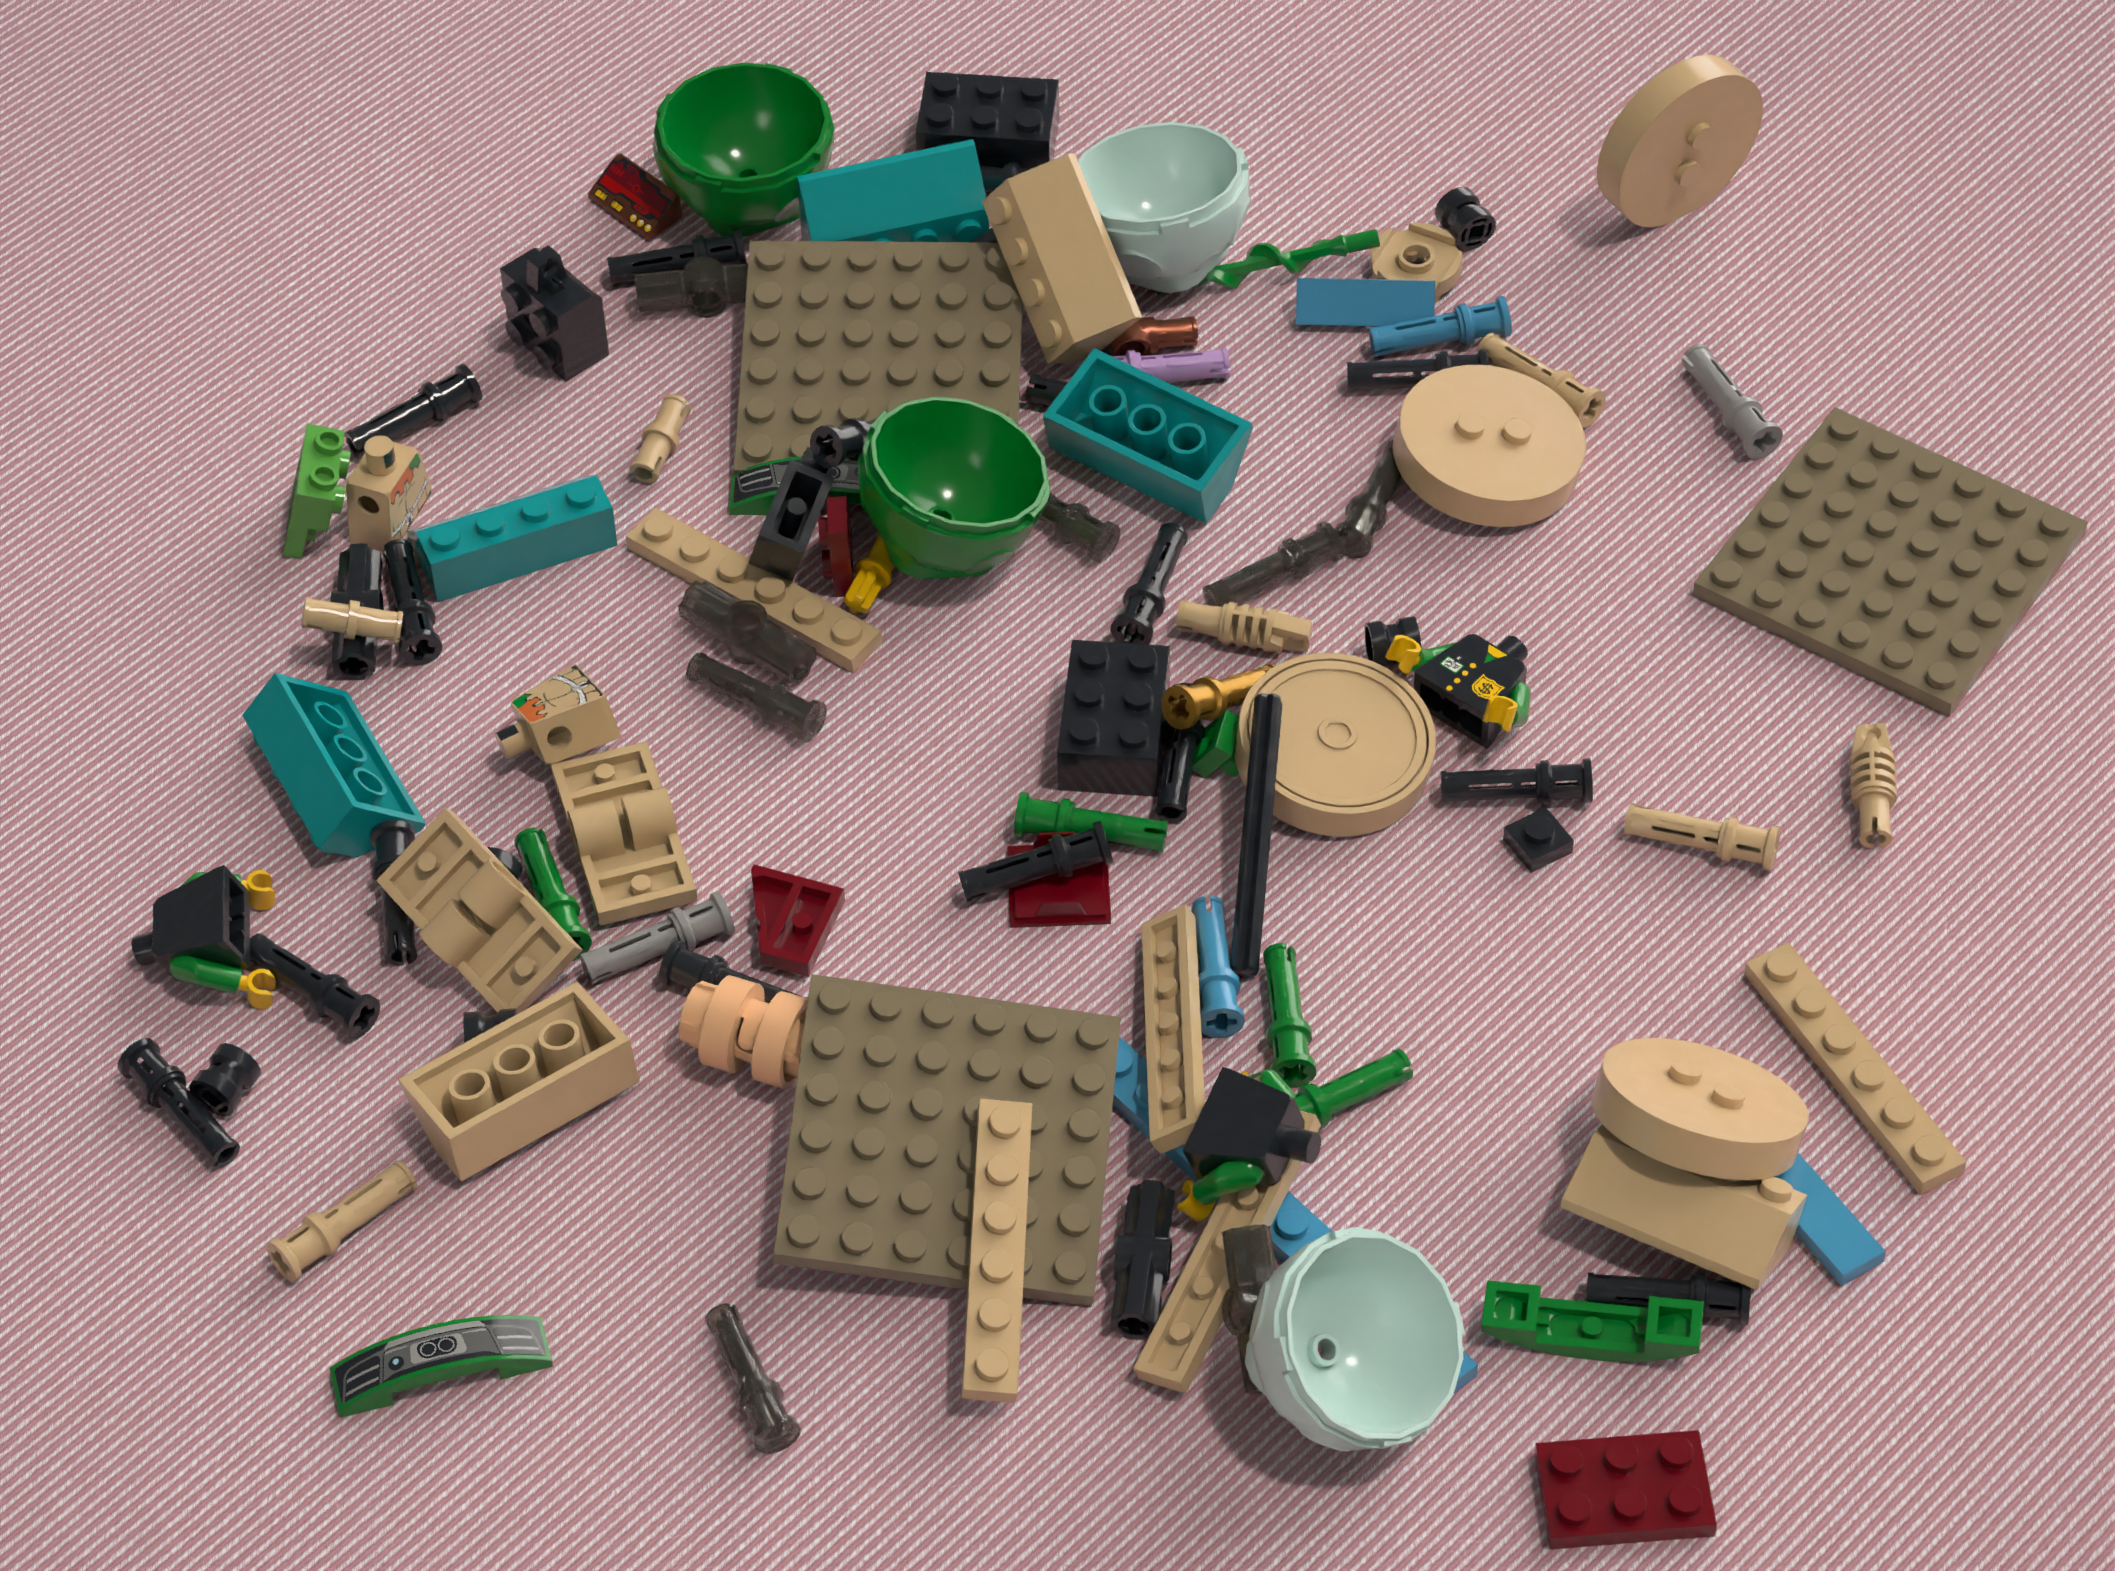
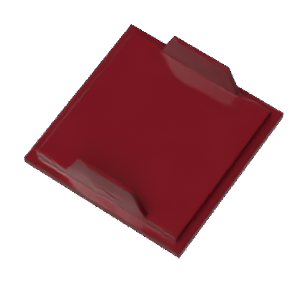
M1075 832L1039 833L1033 845L1007 846L1008 857L1049 844L1048 839H1051L1052 835L1060 834L1062 837L1075 834ZM1099 862L1074 870L1073 876L1065 878V876L1059 877V874H1055L1010 888V928L1111 924L1108 865L1106 866L1103 862Z

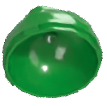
M748 62L712 67L685 80L672 94L667 93L656 111L657 119L654 128L653 152L663 180L697 215L706 219L712 230L721 236L730 235L733 229L740 228L742 237H746L799 219L797 176L828 170L834 146L835 127L829 105L806 78L793 73L792 69L769 63L757 64Z
M933 396L904 402L889 413L883 411L870 426L863 450L858 456L861 506L881 536L890 561L901 572L920 579L976 577L986 574L995 565L1009 559L1025 542L1046 508L1050 489L1045 457L1029 433L1014 423L1015 420L991 407L988 408L970 400Z

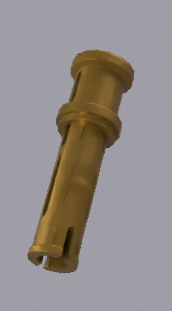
M1267 664L1221 680L1205 676L1196 679L1189 687L1181 684L1169 687L1164 692L1161 700L1163 715L1167 722L1176 729H1186L1194 726L1198 719L1205 721L1218 719L1225 713L1227 708L1243 704L1253 684L1276 665Z

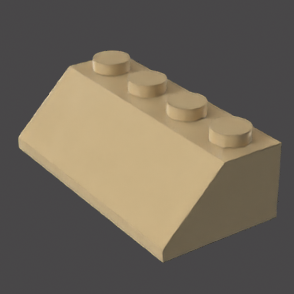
M1075 153L1063 155L1008 178L982 201L1048 365L1085 361L1087 355L1094 348L1101 351L1142 318Z
M578 982L569 985L398 1079L401 1089L435 1152L460 1181L469 1178L640 1082L630 1039Z
M1602 1124L1593 1133L1562 1197L1560 1208L1758 1290L1790 1250L1807 1195L1794 1190L1788 1182L1776 1177L1759 1180H1731L1700 1175L1667 1165L1625 1144Z

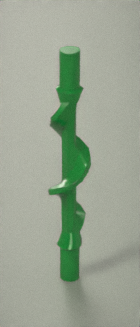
M1377 229L1345 236L1340 234L1330 240L1322 239L1313 242L1310 247L1287 252L1280 251L1270 243H1258L1249 248L1245 260L1215 266L1199 284L1191 288L1194 290L1207 282H1215L1229 289L1238 288L1251 272L1279 265L1284 266L1291 274H1295L1320 257L1328 255L1346 257L1348 253L1380 247Z

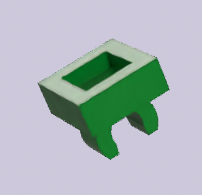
M1226 709L1220 718L1215 719L1205 728V738H1202L1201 743L1195 750L1193 771L1207 778L1220 767L1229 776L1237 777L1239 775L1234 756L1239 716Z

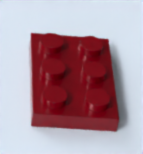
M1699 1430L1535 1443L1534 1457L1550 1550L1715 1537L1717 1522Z

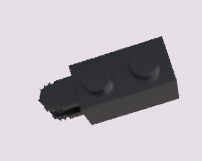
M809 447L804 451L800 463L793 460L789 461L748 564L790 581L794 580L835 478L826 474L828 468H824L816 462Z

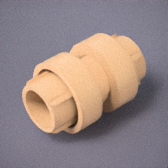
M731 975L726 976L719 985L701 981L692 988L685 1001L679 1023V1038L682 1042L689 1043L691 1047L698 1048L699 1059L703 1065L734 1074L747 1061L751 1063L752 1077L755 1081L786 1090L792 1087L797 1080L808 998L780 991L773 997L770 1003L765 1002L764 989L761 984Z

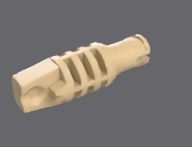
M1181 600L1176 619L1177 631L1208 634L1218 637V641L1225 645L1234 643L1237 647L1244 648L1246 645L1250 646V649L1255 650L1259 647L1263 648V651L1282 652V650L1308 652L1312 636V622L1310 620L1290 616V613L1270 608L1267 611L1264 610V607L1259 606L1256 609L1246 604L1237 606V603L1234 602L1224 603L1223 607Z
M1885 723L1857 725L1850 758L1851 800L1860 813L1859 841L1865 847L1874 848V834H1878L1879 848L1885 847L1892 842L1890 810L1897 799L1895 756L1892 752Z

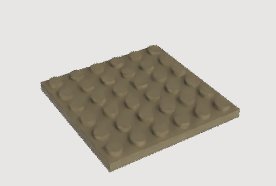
M750 241L734 474L745 471L748 467L760 463L803 456L807 447L810 448L812 433L820 426L833 425L838 427L843 421L850 418H859L865 422L878 418L883 411L889 413L904 402L933 396L970 400L982 406L991 407L1015 420L1014 423L1019 426L1023 302L999 243Z
M1834 407L1694 582L1693 596L1950 717L2084 537L2088 522Z
M811 974L772 1263L967 1290L979 1099L1032 1103L1023 1297L1092 1306L1095 1292L1121 1017Z

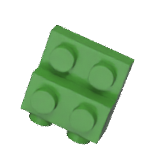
M312 424L306 425L292 488L283 556L302 559L306 540L315 542L317 530L328 532L332 513L341 515L346 486H340L337 483L339 478L346 480L351 454L350 451L342 450L345 432L343 430Z

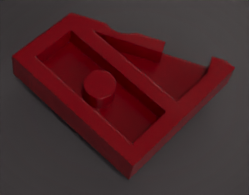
M846 496L827 497V517L818 518L820 546H829V549L822 550L823 577L833 578L835 597H844L853 582L852 523L850 521Z
M753 864L751 875L761 964L809 977L844 905V888Z

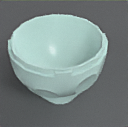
M1177 122L1138 125L1105 137L1086 150L1078 160L1128 283L1159 292L1185 291L1199 284L1207 273L1228 254L1230 246H1233L1251 203L1248 162L1242 147L1236 148L1227 136L1201 125Z
M1362 1226L1333 1231L1305 1244L1279 1266L1270 1279L1262 1285L1251 1323L1245 1365L1251 1381L1266 1395L1275 1410L1282 1417L1288 1419L1308 1439L1341 1451L1384 1449L1411 1442L1413 1438L1425 1432L1453 1397L1463 1362L1462 1335H1465L1458 1301H1453L1445 1280L1419 1250L1386 1233L1363 1229ZM1318 1345L1322 1350V1358L1318 1353Z

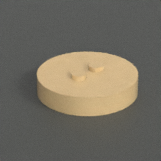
M1700 55L1685 59L1655 76L1623 108L1604 140L1597 164V182L1603 196L1631 222L1642 227L1667 225L1704 206L1733 178L1755 143L1763 116V102L1758 87L1730 61L1716 55Z
M1463 365L1446 368L1419 381L1407 394L1402 404L1393 437V455L1396 466L1405 482L1421 499L1451 517L1473 524L1492 527H1514L1531 524L1543 520L1561 509L1573 494L1586 453L1583 427L1573 409L1562 397L1548 386L1527 375L1506 368L1487 365Z
M1314 653L1298 656L1274 666L1253 684L1242 704L1237 725L1234 756L1239 775L1246 786L1254 698L1261 693L1279 695L1283 706L1273 815L1293 827L1315 834L1340 837L1358 836L1379 831L1394 824L1408 814L1418 803L1424 793L1436 752V731L1433 719L1424 701L1399 675L1365 658L1341 653Z
M1639 1038L1624 1041L1611 1047L1604 1055L1591 1098L1593 1111L1599 1121L1614 1136L1635 1150L1657 1161L1688 1172L1731 1180L1766 1179L1788 1171L1796 1161L1809 1120L1807 1107L1800 1096L1773 1073L1732 1053L1707 1045L1677 1039Z

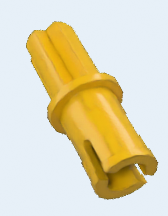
M879 534L867 557L857 563L855 568L856 576L844 596V603L850 607L849 611L853 614L858 612L868 613L881 589L886 588L892 581L891 571L894 564L890 561L884 542Z

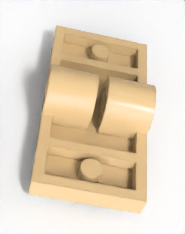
M647 741L551 764L552 777L600 926L698 901L696 886L677 833L671 800L666 787L661 785Z
M444 808L376 880L421 929L419 934L429 948L446 963L457 968L496 1012L500 1009L516 1008L518 1014L526 1010L582 951V948L454 811Z

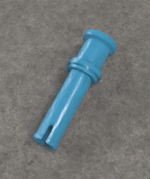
M1498 296L1495 298V302L1471 307H1468L1465 303L1458 304L1457 307L1453 308V312L1442 315L1429 316L1386 326L1370 327L1369 340L1373 356L1378 357L1393 352L1406 351L1448 341L1459 340L1460 344L1469 345L1473 344L1474 339L1485 337L1489 333L1510 337L1512 335V324L1507 301L1504 296Z
M1210 895L1212 912H1207L1205 896L1197 898L1191 906L1192 913L1196 917V936L1200 974L1198 975L1199 996L1202 1004V1011L1200 1012L1201 1031L1211 1037L1223 1038L1238 1033L1243 1028L1245 1019L1243 1010L1237 1006L1236 996L1241 988L1239 977L1230 969L1224 903L1219 897Z

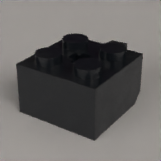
M549 245L542 249L534 247L500 268L503 287L501 298L506 307L508 321L505 324L506 331L516 345H523L532 352L544 369L553 370L567 382L609 355L602 298L564 268L560 254Z

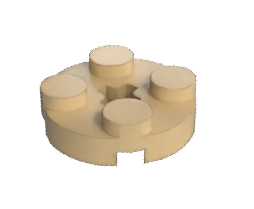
M1409 223L1408 230L1394 233L1395 227L1384 231L1379 235L1380 247L1371 249L1372 279L1435 280V303L1439 301L1441 294L1448 292L1458 282L1462 271L1461 250L1459 252L1456 248V240L1449 232L1427 223ZM1417 258L1424 260L1422 264L1409 263L1416 261Z

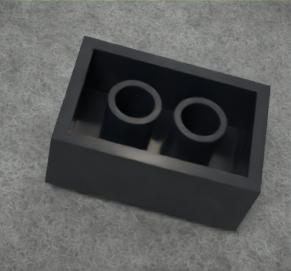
M926 72L915 132L916 151L973 139L979 165L1003 168L1006 163L1017 162L1022 168L1032 169L1053 160L1060 120L1059 79Z
M1072 640L1057 749L1058 790L1157 797L1163 748V721L1166 720L1162 712L1161 700L1164 692L1170 687V646Z

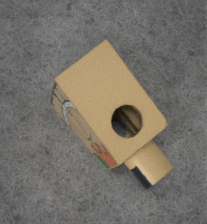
M374 436L365 443V454L347 481L348 526L350 542L355 544L366 543L372 549L382 551L384 550V545L389 541L403 539L431 496L432 487L418 450L393 442L386 436Z
M576 664L515 697L511 702V707L517 723L495 732L497 743L507 760L532 749L545 765L557 763L622 737L606 695Z

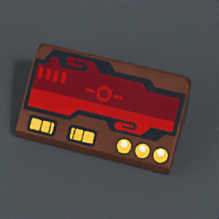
M622 153L617 154L611 160L588 192L589 199L649 241L682 218L680 197L666 184Z

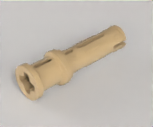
M1495 333L1487 334L1480 342L1477 352L1480 349L1487 350L1489 365L1522 373L1548 386L1573 409L1583 428L1592 425L1602 413L1606 401L1605 393L1598 388L1589 389L1577 382L1572 372L1568 370L1556 371L1541 363V361L1509 344Z
M1635 803L1629 805L1624 826L1625 835L1631 834L1672 844L1717 852V857L1721 858V861L1730 862L1732 858L1760 863L1764 870L1769 871L1773 869L1776 860L1781 827L1773 825L1770 829L1744 825L1740 824L1739 819L1735 817L1725 818L1722 823L1681 813L1639 806Z
M397 1160L383 1170L382 1173L357 1188L322 1214L319 1212L307 1214L302 1219V1225L281 1240L273 1238L267 1242V1253L274 1266L287 1280L295 1282L301 1278V1270L323 1255L331 1257L340 1247V1241L348 1234L387 1209L398 1199L415 1190L417 1184L414 1182L416 1181L414 1175L403 1162Z

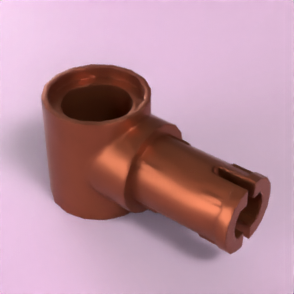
M1142 315L1141 319L1108 345L1111 356H1125L1126 351L1130 350L1139 352L1140 356H1151L1157 353L1158 349L1197 346V321L1194 316L1180 319L1155 320L1153 316L1143 317Z

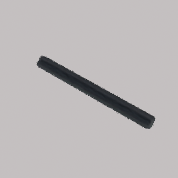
M1261 693L1254 698L1230 968L1238 977H1254L1259 972L1283 706L1281 698L1277 694Z

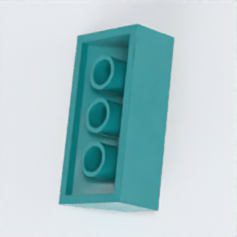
M973 139L797 176L802 241L969 242L989 229V219L982 204L986 194Z
M1095 348L1043 415L1049 448L1207 524L1232 490L1253 430L1251 422Z
M597 475L581 476L407 531L408 540L413 546V551L437 603L618 546L613 507Z
M278 673L273 674L242 716L253 733V741L262 749L272 766V774L281 782L291 799V807L300 815L310 832L312 843L324 853H337L357 858L376 850L370 842V831L378 823L389 820L404 821L414 828L415 833L420 832L426 825L425 820L347 691Z

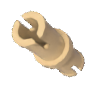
M675 394L666 395L662 400V405L653 423L645 427L642 433L643 444L630 466V473H635L634 478L640 482L647 484L655 483L659 478V473L668 455L674 453L680 443L678 434L686 417L691 412V405H685L687 403L685 398Z
M305 597L301 628L306 629L307 627L344 633V638L354 640L355 635L398 643L403 612L361 607L360 601L350 600L349 604H342Z

